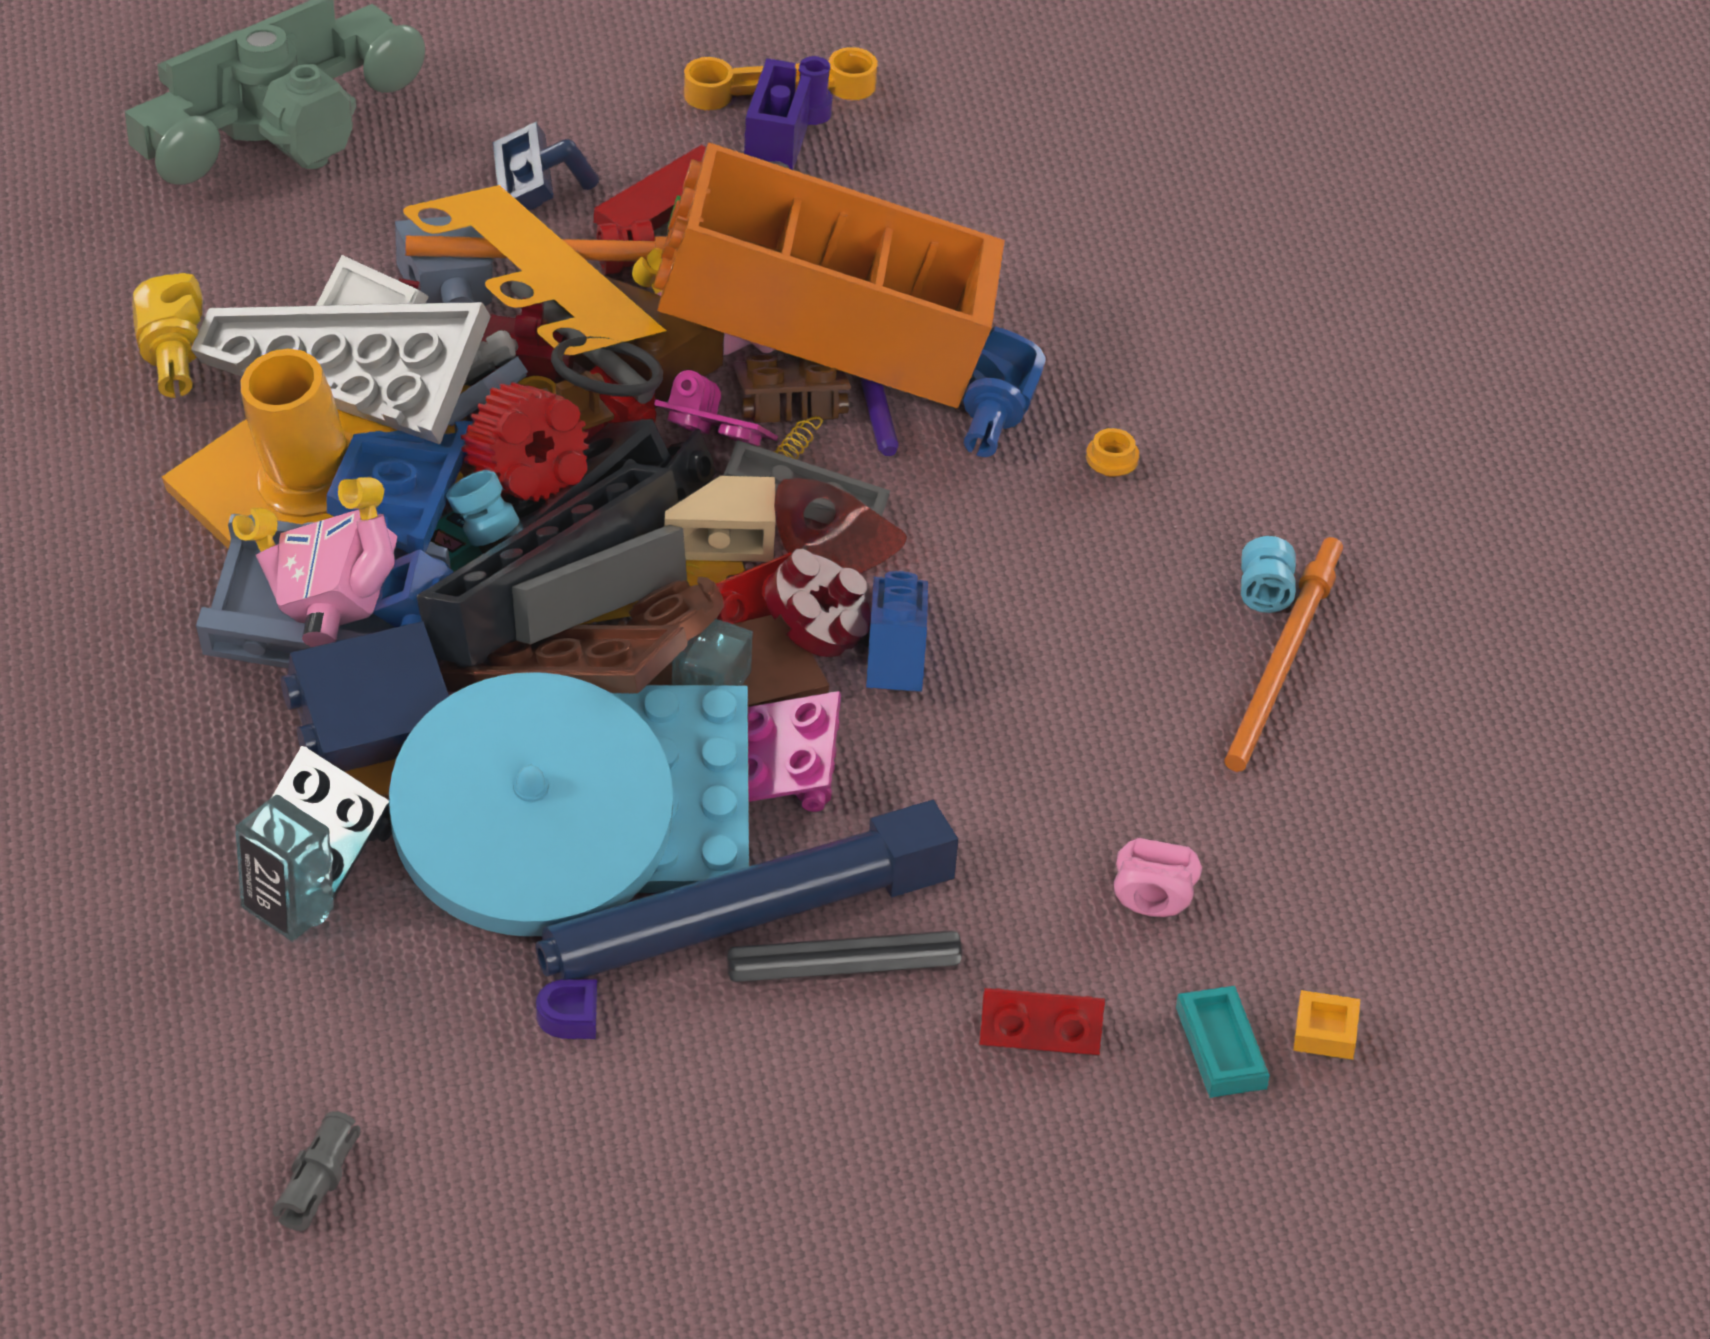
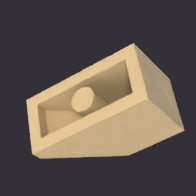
M719 476L666 510L664 527L673 525L683 528L685 559L768 562L773 560L775 477Z

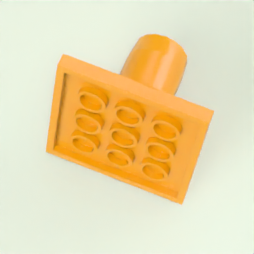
M288 348L275 350L255 359L246 368L240 380L246 419L162 476L166 491L228 549L231 542L228 528L231 514L249 516L251 515V508H264L273 512L278 521L296 524L316 523L334 517L327 513V492L353 435L374 431H397V429L338 410L322 367L315 357L302 350ZM460 471L455 483L463 479V474Z

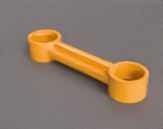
M847 47L831 54L828 61L830 63L828 89L832 94L846 100H861L874 93L876 89L877 59L871 52L862 48ZM702 57L694 59L686 65L684 70V98L689 105L697 109L717 110L723 108L731 102L732 96L754 94L763 66L732 68L730 64L719 58ZM800 63L795 64V68H796V87H795V91H796L797 86H798V84H799V78H800L799 65H800Z

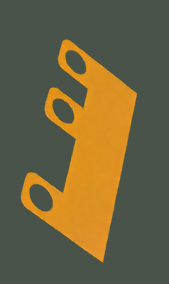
M500 185L406 206L403 209V213L421 230L431 234H439L472 226L522 270L491 278L485 282L486 288L505 305L521 308L555 300L574 318L542 325L537 329L538 334L554 349L559 342L553 338V332L560 328H572L582 332L585 336L605 337L588 338L586 343L581 346H569L565 350V355H576L622 343L621 341L626 342L666 331ZM427 208L439 209L451 216V222L443 226L430 225L420 220L418 213ZM508 281L522 282L533 289L534 295L528 299L510 298L501 292L500 286Z

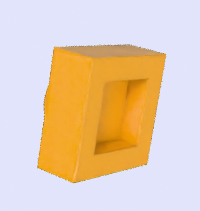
M1301 990L1293 1051L1353 1060L1361 999Z

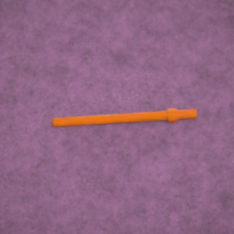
M406 235V256L507 258L484 237ZM655 236V241L562 240L585 260L637 262L640 257H644L647 261L648 254L654 248L663 250L667 236Z
M1328 537L1323 540L1315 560L1308 563L1302 573L1298 584L1300 589L1299 596L1225 757V765L1232 771L1241 772L1245 770L1319 602L1328 597L1336 580L1334 569L1343 551L1342 542L1336 538Z

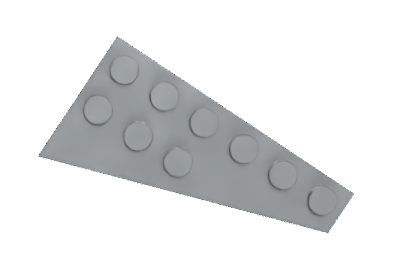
M482 302L209 308L191 350L201 363L239 376H243L246 368L255 359L266 353L287 348L302 350L315 357L322 367L338 410L441 444L491 316Z

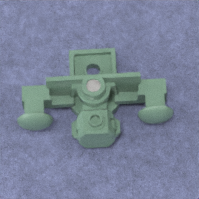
M309 0L247 28L238 29L157 64L159 81L169 88V92L125 111L128 143L147 160L155 157V165L159 176L166 182L174 185L193 183L202 178L212 168L220 151L221 141L218 129L224 131L234 140H269L302 168L317 169L327 164L328 158L331 155L345 149L353 128L352 115L356 109V99L347 93L333 78L364 65V77L372 89L381 93L398 91L410 84L422 68L425 59L423 37L412 26L394 25L392 18L374 4L335 19L334 0Z

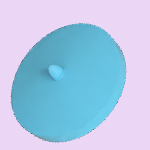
M539 672L515 673L485 679L455 692L437 704L419 721L405 740L393 768L389 789V809L393 839L398 855L414 883L431 901L450 915L472 926L491 932L516 936H542L544 927L627 903L651 878L663 857L671 833L673 786L670 768L665 753L648 724L624 701L594 684L573 677Z

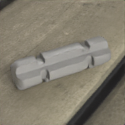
M497 331L486 338L487 342H480L467 375L468 380L464 385L473 384L496 370L495 366H503L515 358L518 343L515 339L511 338L507 331Z

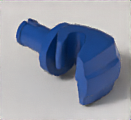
M995 326L991 328L963 395L965 410L973 418L969 431L966 433L963 441L964 446L971 453L974 450L977 439L981 438V443L976 453V456L989 457L995 454L1002 429L1014 427L1021 422L1030 406L1046 360L1041 348L1035 343L1016 333Z

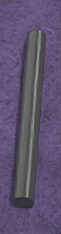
M517 281L512 282L511 291L520 299H523V297L530 298L534 295V291L529 285ZM554 300L544 302V320L550 324L574 318ZM572 328L557 329L566 339L586 337L582 332ZM595 349L583 353L617 384L632 385L648 382L613 351ZM655 390L644 395L632 397L639 403L645 404L652 399Z

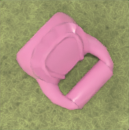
M1137 838L1129 841L1117 854L1116 866L1118 874L1114 880V892L1121 904L1135 913L1162 918L1175 916L1190 905L1194 895L1193 886L1200 879L1202 865L1198 855L1190 847Z

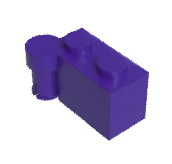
M810 56L800 61V78L795 92V63L766 58L746 115L744 154L767 162L780 161L790 169H794L808 125L823 124L832 115V95L828 91L830 63L826 59Z

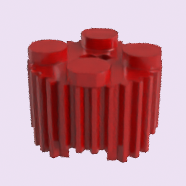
M511 383V385L500 384V389L490 388V395L485 397L487 403L485 405L478 404L477 407L480 412L471 416L474 424L468 425L466 433L461 435V439L466 442L461 447V451L467 453L464 462L476 467L474 473L482 470L495 472L503 487L501 492L526 501L528 499L538 501L539 498L547 500L550 497V493L556 494L560 488L580 483L587 472V456L583 454V450L588 449L589 444L584 443V439L588 437V432L582 431L586 424L585 421L579 420L581 413L578 406L562 396L529 385L524 386L518 383Z

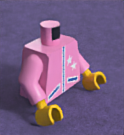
M373 477L343 479L339 483L338 497L341 504L346 508L358 510L280 533L279 544L277 545L272 538L277 532L278 527L277 517L273 512L264 508H251L255 525L252 519L245 515H236L233 518L232 526L235 535L241 540L256 541L260 550L256 557L272 589L279 609L296 622L305 623L302 640L310 647L336 642L340 625L368 618L374 612L383 582L394 567L395 557L393 552L398 536L387 528L384 514H377L376 507L381 504L384 498V488L382 483Z

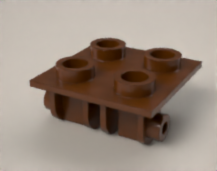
M753 354L747 356L746 362H733L734 370L745 395L751 394V397L742 398L743 419L753 418L754 424L780 422V393H783L785 422H791L792 392H798L801 421H807V392H810V418L820 417L823 420H836L839 418V414H848L849 412L848 394L839 393V390H851V384L845 373L837 370V368H831L800 357L794 360H778V357L772 354Z

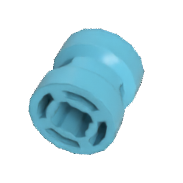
M488 470L470 474L455 483L446 493L454 513L462 514L465 520L463 530L473 546L486 545L497 541L510 533L520 521L512 504L503 501L500 495L503 487L496 473Z
M1274 536L1258 537L1248 542L1242 550L1241 569L1243 575L1241 579V597L1243 602L1253 610L1265 613L1278 612L1290 606L1295 598L1296 580L1293 574L1296 567V553L1293 546L1286 540Z

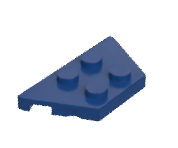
M456 421L455 433L444 434L441 444L400 430L354 434L327 492V513L335 517L358 510L344 507L339 500L338 486L343 479L373 477L381 482L384 488V498L381 504L376 507L377 514H384L387 528L398 536L395 547L409 554L417 550L426 553L448 500L446 493L454 485L467 454L461 451V447L466 444L461 439V435L466 433L468 425L473 424V422Z

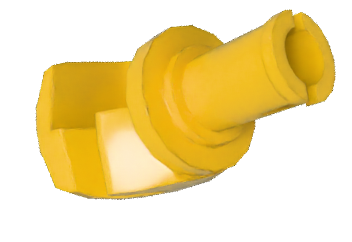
M179 273L153 277L143 281L133 292V321L137 345L143 359L157 367L159 392L166 397L176 398L174 381L178 380L182 397L192 389L189 363L197 358L191 348L199 332L196 325L200 322V317H202L203 313L202 292L198 280L193 274Z

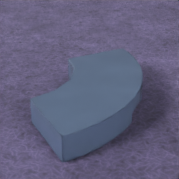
M515 357L461 393L448 425L452 427L456 421H461L476 411L479 403L486 404L485 397L490 395V388L500 389V384L511 385V383H517L526 377L525 373L528 371L519 358Z

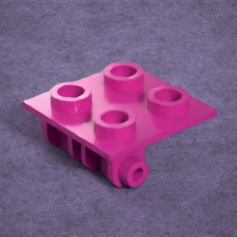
M692 370L682 371L675 377L668 403L655 400V406L669 413L667 421L679 424L678 427L694 431L695 429H700L701 433L709 434L712 425L719 427L718 433L729 436L730 440H739L758 447L760 446L761 438L777 441L778 438L777 435L758 424L717 415L721 401L720 388L714 382Z
M839 691L748 707V802L796 794L799 800L802 801V807L811 812L823 810L825 804L830 802L832 797L831 780L832 773L835 770L834 759L837 752L835 746L836 736L840 726L839 709L841 693Z

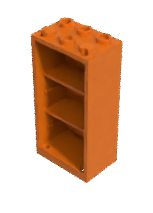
M708 142L702 161L692 159L683 184L684 190L681 199L677 200L669 223V232L661 254L662 260L653 286L662 290L657 311L812 362L837 368V370L958 409L992 328L1005 240Z

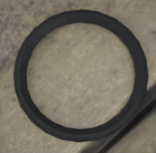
M586 336L567 339L559 343L552 351L551 362L556 372L562 378L580 388L598 394L620 397L640 396L657 389L663 381V369L660 363L643 349L621 341L622 343L599 349L622 353L647 365L652 371V378L648 382L632 385L600 382L580 375L564 364L562 358L569 346H581L586 343L588 338L605 337Z

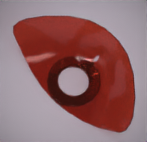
M793 478L784 479L777 487L774 502L776 524L783 546L788 553H793L797 549H803V546L806 545V550L812 554L829 559L842 568H853L862 574L885 562L905 545L907 536L904 531L877 514L850 493L836 486L816 480ZM827 498L835 506L834 520L824 529H810L804 522L805 508L814 499Z

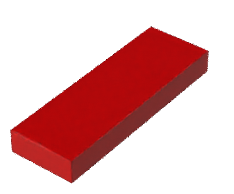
M701 144L594 208V222L597 225L615 223L619 227H628L633 221L649 219L652 223L653 231L669 222L677 195L682 196L683 184L692 159L701 162L706 147Z

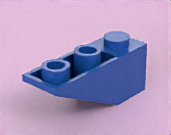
M891 571L885 574V578L874 577L866 688L922 692L927 637L928 581L918 580V576L914 573Z

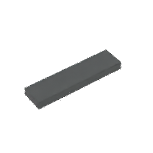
M667 525L513 586L516 640L528 644L535 643L638 601L672 582L687 580L683 528Z

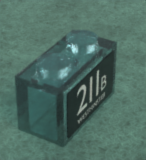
M275 794L235 826L241 908L293 942L309 928L320 925L328 917L331 910L334 909L330 828L284 797Z

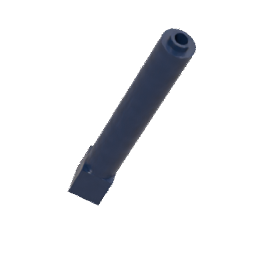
M934 799L870 818L869 831L544 927L542 932L543 940L536 942L537 959L546 977L553 975L555 980L583 979L884 887L891 898L955 879L958 837Z

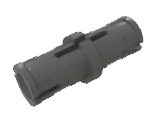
M338 1111L327 1113L310 1146L306 1151H300L292 1164L293 1175L290 1178L291 1180L272 1208L274 1217L281 1216L278 1221L285 1227L295 1231L308 1229L323 1197L327 1194L328 1190H335L342 1178L341 1167L344 1160L361 1134L359 1125L353 1126L350 1133L347 1134L355 1123V1120L349 1115Z

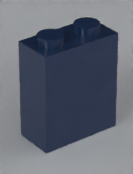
M423 621L290 652L288 675L281 676V688L286 706L289 710L297 708L302 722V726L297 727L300 748L302 745L344 772L397 759L405 740L413 728L430 710L449 697Z

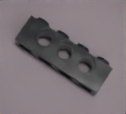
M653 419L608 423L586 442V444H589V448L583 450V454L587 456V472L580 483L560 488L556 494L550 493V497L547 500L541 498L538 501L529 499L527 501L523 499L518 500L513 505L520 520L518 525L510 533L497 541L479 546L482 554L629 463L665 468L672 457Z

